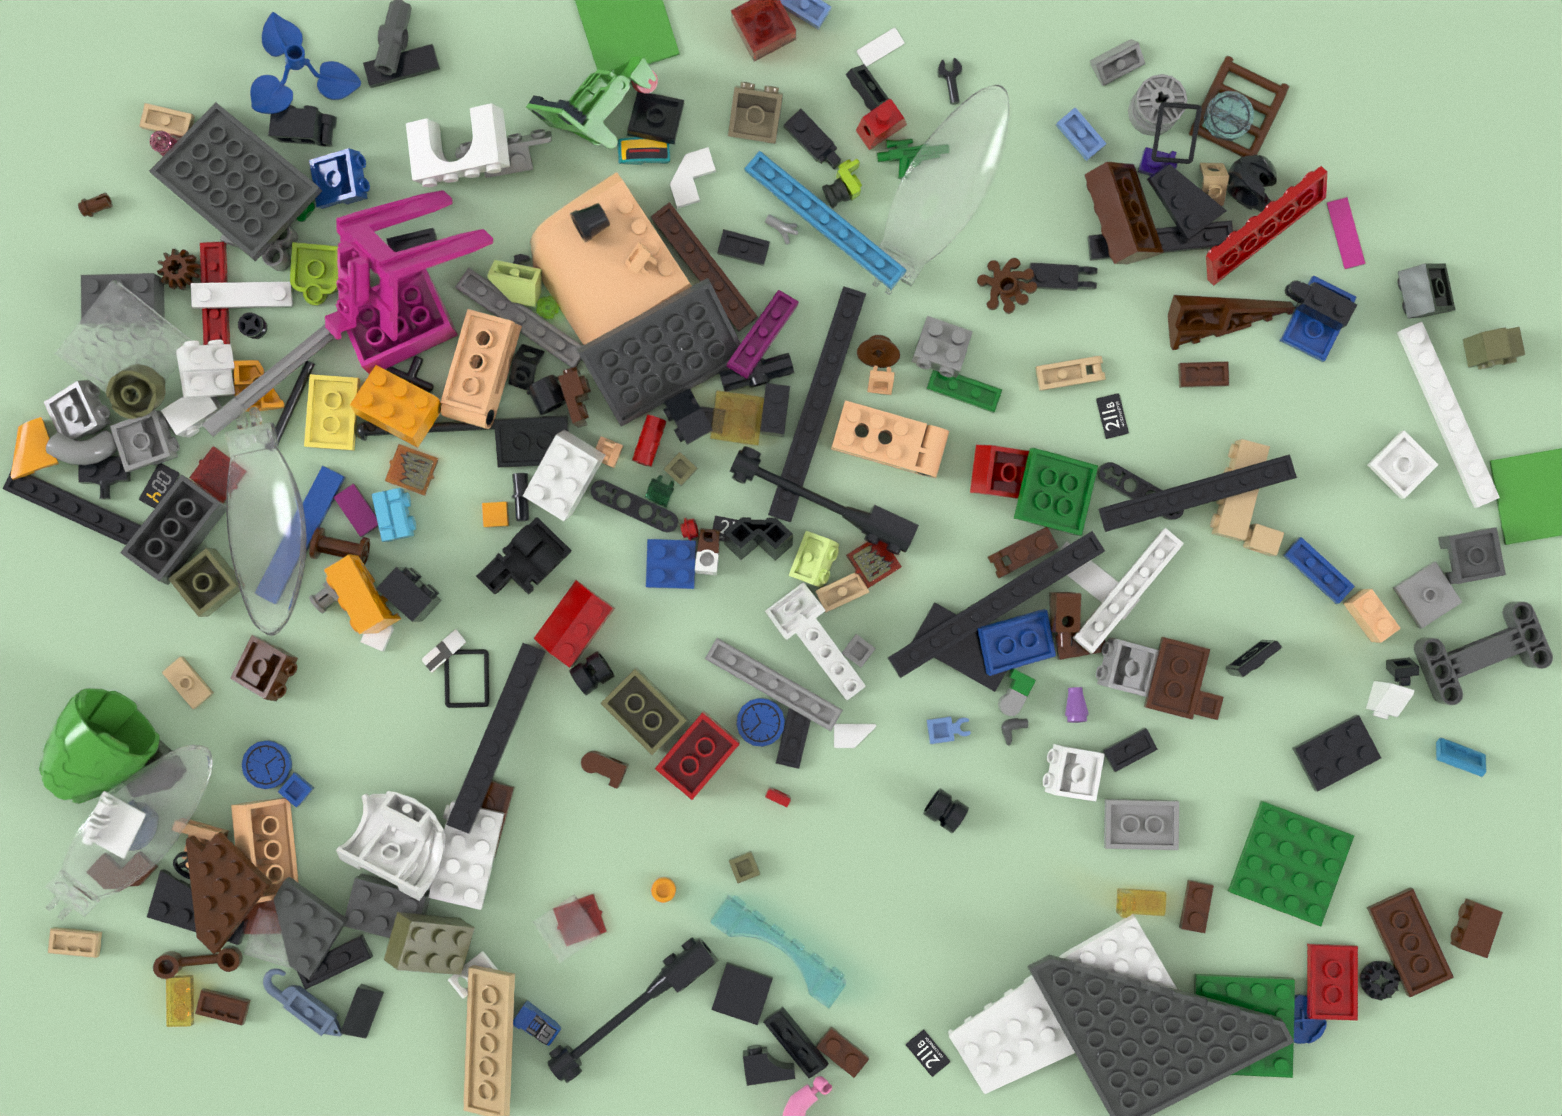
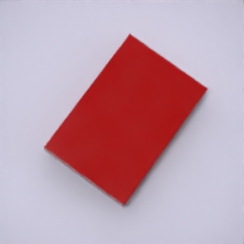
M1307 943V1018L1358 1021V946Z

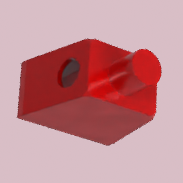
M888 99L862 117L856 132L868 150H871L905 127L907 123L892 99Z

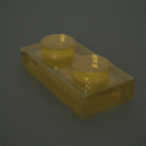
M193 975L173 976L166 979V1027H188L194 1025Z

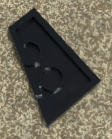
M1170 164L1165 165L1147 179L1184 239L1191 238L1227 211Z

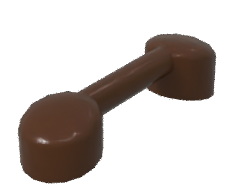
M232 945L225 946L217 954L182 957L175 951H168L155 960L153 971L157 977L169 979L176 975L182 967L217 963L223 971L232 972L241 965L243 956L241 951Z

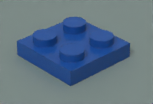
M647 539L646 587L695 589L696 541Z

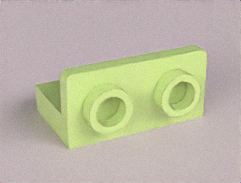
M805 531L789 576L822 588L829 580L830 568L839 553V543Z

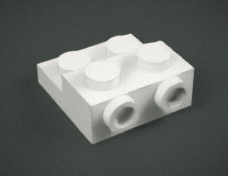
M212 340L208 342V345H200L199 341L184 342V346L176 350L184 399L233 396L235 394L231 372L235 368L231 344H224L223 340Z
M1054 744L1053 749H1050L1047 754V761L1050 763L1048 773L1043 777L1045 792L1058 796L1096 801L1105 754Z

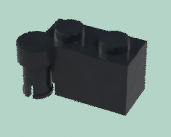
M290 105L282 112L271 114L268 136L280 143L315 144L316 142L319 146L326 147L327 144L328 147H332L333 129L336 128L337 117L323 114L315 106L305 105L301 109Z

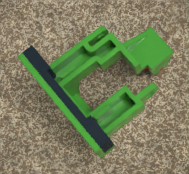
M632 56L628 62L609 71L597 70L591 73L569 101L559 99L558 102L543 100L544 98L534 95L526 108L549 127L570 131L589 141L592 145L599 146L602 144L604 147L612 149L616 147L618 140L603 121L624 99L622 97L628 92L630 85L640 93H651L657 87L658 78L644 57Z

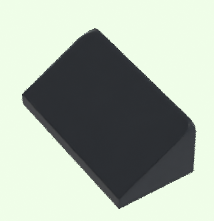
M364 984L359 985L340 1033L366 1039L384 992Z

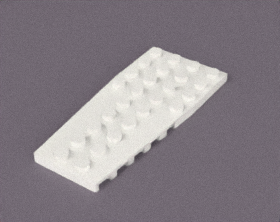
M1134 914L1059 956L1071 961L1177 989ZM1032 975L1023 980L1024 983L1013 990L1011 988L1005 992L1003 998L994 1004L990 1002L984 1006L985 1010L974 1017L969 1016L964 1020V1024L953 1031L952 1029L948 1031L951 1041L984 1094L1075 1053Z

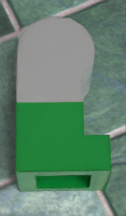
M1011 669L1007 677L1013 679L1006 694L1001 696L998 701L999 710L1008 716H1014L1020 712L1036 682L1035 679L1020 671Z

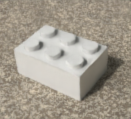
M564 429L556 434L523 496L565 521L575 511L606 455Z

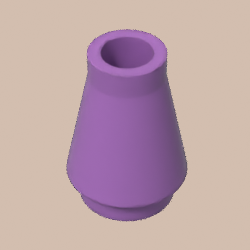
M1068 688L1065 711L1067 722H1087L1089 713L1083 695V688Z

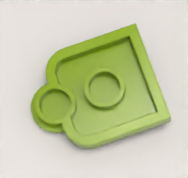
M292 242L290 283L295 290L303 292V297L307 303L315 306L321 305L326 301L328 295L338 291L336 285L338 280V246Z

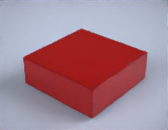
M769 787L765 794V798L784 807H788L791 801L789 795L772 787Z

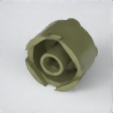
M133 364L118 372L109 380L106 387L107 399L109 398L113 410L122 417L129 419L144 417L158 408L163 402L166 393V382L163 376L159 375L153 368L146 365Z

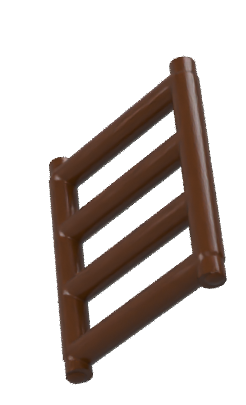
M1226 56L1202 103L1198 136L1241 157L1258 155L1290 86L1285 83L1279 85L1234 63L1232 57ZM1228 72L1276 94L1271 106L1223 84ZM1218 93L1224 96H1237L1249 108L1265 115L1260 128L1248 123L1242 130L1255 137L1250 149L1203 127L1207 115H1211V109ZM1231 97L1232 100L1238 101L1237 98ZM1218 107L1213 109V114H1215L1213 117L1219 120L1230 114ZM1234 115L1232 116L1235 119H1237L1241 124L1237 123L1230 116L1224 120H1221L1236 128L1238 126L1239 129H1242L1245 126L1243 122L1246 123V121ZM1194 120V122H1193V124H1192V126H1191V129H1190V131H1189V135H1190V136L1193 135V129H1194L1195 120Z

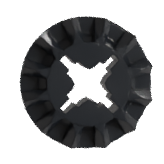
M1385 961L1369 963L1363 969L1360 976V984L1363 991L1372 999L1381 1001L1386 998H1392V995L1399 991L1398 985L1401 980L1398 976V971ZM1382 974V977L1389 981L1382 983L1380 988V985L1371 981L1378 980Z

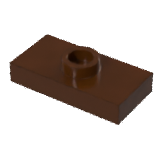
M1228 361L1178 364L1179 388L1229 386Z
M203 988L200 992L195 1014L242 1026L245 1024L251 1000Z

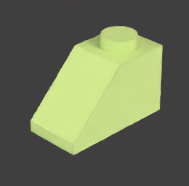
M494 260L488 272V279L511 302L535 307L541 294L542 269Z

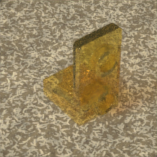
M1117 888L1116 913L1122 918H1128L1132 914L1165 916L1167 894L1164 891Z

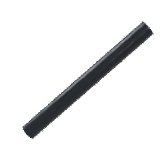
M308 360L304 363L266 448L276 451L315 366L314 363Z

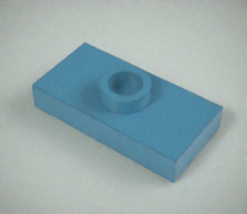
M1441 737L1437 740L1436 760L1483 777L1487 772L1485 754Z

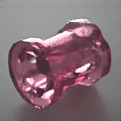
M162 130L154 132L150 137L152 149L159 152L162 156L178 142Z

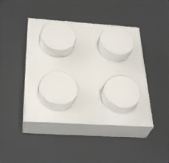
M1405 430L1401 431L1367 464L1400 499H1405L1438 466Z

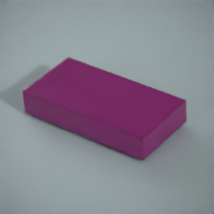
M356 484L350 485L333 497L360 537H364L378 527L375 512Z

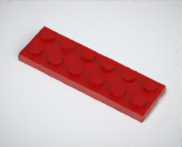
M1320 166L1314 172H1308L1301 182L1296 186L1289 187L1282 197L1270 202L1264 211L1257 216H1252L1241 229L1230 233L1219 246L1212 247L1206 255L1207 280L1213 286L1322 202L1326 198L1328 171Z

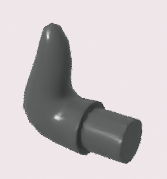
M1012 718L1003 722L1001 729L1008 746L1012 742V730L1028 728V719Z

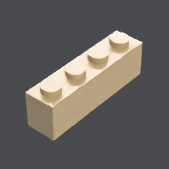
M1244 439L1235 441V444H1232L1229 449L1228 457L1231 460L1229 467L1225 468L1224 473L1266 461L1270 446ZM1259 489L1216 501V504L1219 506L1217 514L1214 513L1211 519L1210 527L1213 528L1212 534L1237 541H1245Z

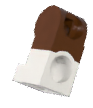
M701 528L695 574L717 576L720 530Z

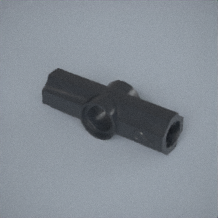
M785 353L768 359L761 358L748 379L731 369L719 372L724 392L726 393L748 386L751 388L764 385L772 379L794 374V369L789 353Z

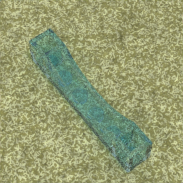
M727 895L711 917L710 923L729 937L757 938L781 949L801 971L807 984L809 995L830 1009L846 986V980L843 978L845 975L836 967L830 969L823 964L825 960L814 952L812 955L804 950L805 946L797 939L793 938L791 941L784 935L786 932L778 925H769L764 921L766 918L757 910L751 912L744 907L746 903L735 895L733 898Z

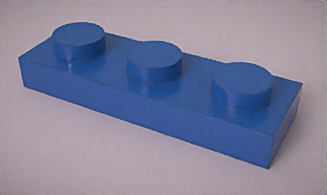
M1298 537L1283 554L1289 562L1335 604H1339L1355 587L1302 537Z

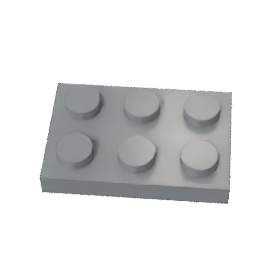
M1105 799L1104 848L1179 850V801Z

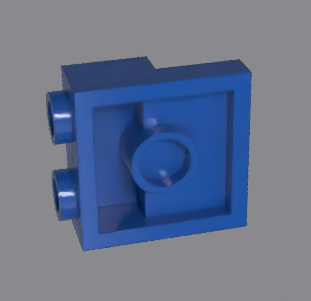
M347 148L309 160L312 182L322 190L315 198L316 207L323 209L340 203L351 204L368 199L367 192L370 190V184L364 178L363 168L366 167V160L360 154V151Z

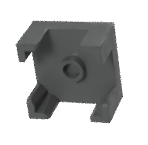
M1497 527L1438 537L1440 549H1448L1452 572H1445V576L1450 584H1461L1506 575Z

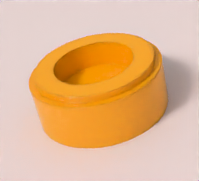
M668 877L658 878L652 885V896L655 900L662 903L672 900L676 893L675 883Z

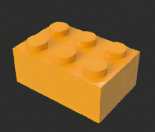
M375 365L350 406L357 416L418 448L441 413L442 404L438 397Z

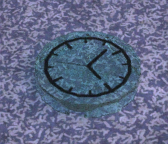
M1226 91L1217 94L1208 103L1204 121L1207 129L1214 137L1232 141L1242 137L1250 129L1254 121V110L1251 102L1244 95L1234 91Z

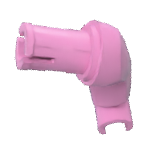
M816 1077L812 1088L807 1084L789 1098L782 1116H805L809 1107L818 1100L816 1093L819 1091L821 1094L826 1095L832 1090V1085L824 1077Z

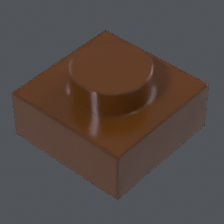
M1200 691L1194 714L1218 720L1224 697Z

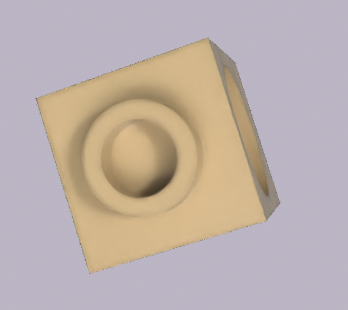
M1257 523L1250 524L1243 548L1267 556H1277L1284 532Z

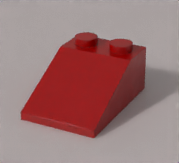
M976 445L970 493L1018 499L1029 451L994 445Z

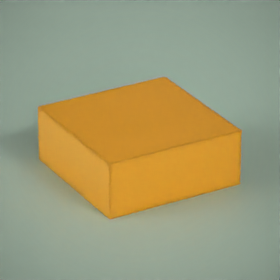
M508 502L482 503L483 527L509 526Z

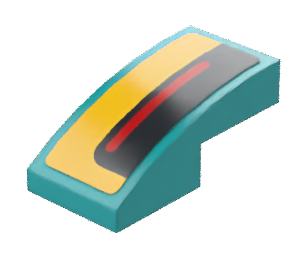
M638 137L618 139V164L642 165L643 163L667 164L670 162L669 143Z

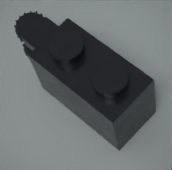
M1297 280L1286 285L1284 290L1290 299L1297 302L1296 310L1336 331L1347 326L1358 305L1316 282L1308 285Z

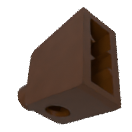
M1049 592L1051 631L1058 632V646L1071 647L1072 632H1080L1081 593ZM1067 616L1068 622L1063 626L1062 619Z

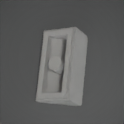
M1130 39L1090 60V63L1101 85L1104 86L1144 65L1145 61L1139 43Z

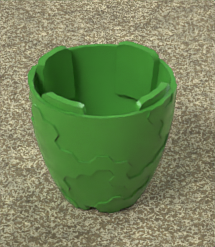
M97 688L80 690L69 700L56 720L43 750L44 755L39 767L42 782L45 788L59 799L65 801L72 799V802L77 804L101 796L103 791L109 792L142 769L145 766L144 764L158 750L160 736L155 732L147 718L137 709L136 703L117 691Z

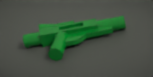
M886 139V148L889 149L896 146V149L877 152V162L899 161L898 179L907 180L909 168L918 166L922 160L940 158V154L949 153L948 143L931 146L921 144L920 146L909 147L908 144L913 143V139Z

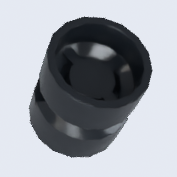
M599 651L587 657L585 664L580 662L569 669L573 680L586 696L598 688V683L604 684L615 677L612 669ZM595 669L597 673L593 675L591 670Z
M939 788L928 802L923 814L934 822L939 820L941 827L953 833L964 820L969 807L959 800L952 801V796Z

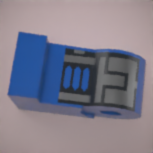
M528 1000L513 1020V1026L523 1029L548 1046L552 1044L561 1030V1026Z

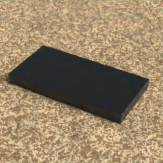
M934 602L912 642L956 614ZM978 631L934 657L994 692L1007 672L1004 671L990 676L986 674Z

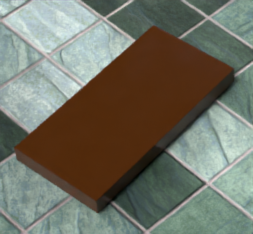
M1413 888L1405 889L1367 907L1390 960L1398 971L1401 984L1408 997H1413L1454 978Z

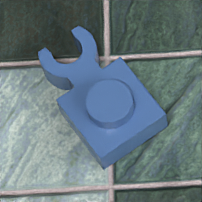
M951 716L926 720L930 744L955 741L954 734L956 733L961 736L971 734L970 731H961L960 725L963 722H969V719L966 717L957 719L955 723H952Z

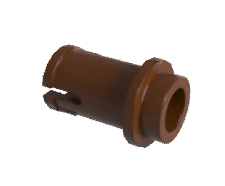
M106 192L88 200L85 198L81 199V202L78 203V208L84 217H93L94 213L113 207L112 201Z

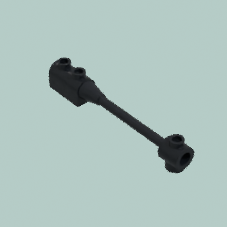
M744 446L742 450L738 451L729 471L733 473V480L745 484L747 480L752 481L755 475L842 515L845 520L865 534V541L874 545L881 541L887 544L886 550L895 555H899L901 551L907 552L918 529V524L877 505L871 508L870 513L849 506L845 507L759 467L761 453L757 450Z
M693 937L687 940L681 946L684 949L683 952L678 956L673 952L662 961L665 966L647 987L646 991L574 1050L570 1046L563 1048L561 1045L553 1049L549 1053L551 1059L547 1063L555 1077L560 1081L565 1080L566 1083H569L582 1072L580 1068L582 1062L579 1057L638 1009L671 987L677 993L681 992L716 964L719 960L701 938H698L696 941Z

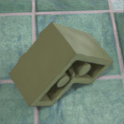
M1520 326L1485 331L1463 339L1468 367L1478 366V370L1500 364L1516 363L1518 357L1525 355Z

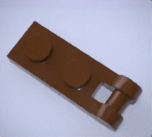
M1044 527L993 553L987 558L990 563L994 564L997 570L995 572L997 577L1001 578L1059 547L1049 528ZM1006 555L1008 556L1011 564L1005 566L1003 560L1001 559Z

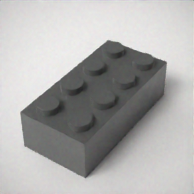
M181 475L120 553L159 582L169 585L170 581L168 578L184 566L229 507L191 479Z

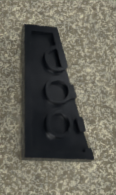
M165 869L160 870L147 918L196 932L190 884L183 880H178ZM245 918L227 942L236 945L242 943L248 919Z

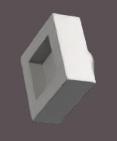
M855 634L842 654L859 667H862L876 648Z

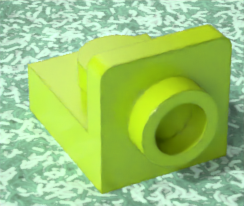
M848 159L840 164L836 174V178H840L843 181L851 201L860 196V187H862L858 177L855 174L851 175L853 171L859 168L860 162L858 159L853 161Z

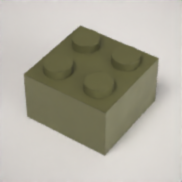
M212 548L204 549L168 578L198 617H209L246 587L219 552Z

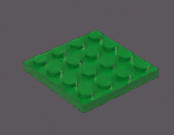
M1261 801L1228 892L1321 927L1354 835Z
M1195 974L1194 994L1280 1017L1294 1041V978ZM1294 1043L1231 1075L1293 1078Z

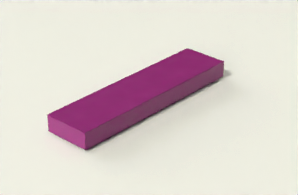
M778 290L727 362V367L748 379L797 308L799 301Z

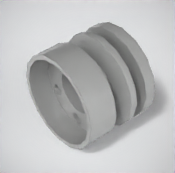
M1160 74L1151 76L1142 83L1130 100L1128 108L1129 120L1136 130L1145 135L1155 136L1161 101L1187 104L1186 90L1180 81L1172 76ZM1164 107L1160 135L1173 127L1185 109Z

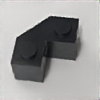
M690 388L664 402L667 407L663 411L669 422L675 421L678 428L674 429V432L680 442L685 440L688 445L713 431Z
M741 517L724 532V545L740 560L745 558L759 545L776 561L793 546V533L777 518L752 520L751 517Z

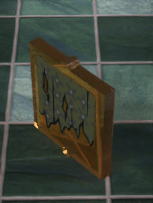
M398 444L393 460L389 461L391 466L385 481L425 496L431 480L434 479L433 474L439 458Z

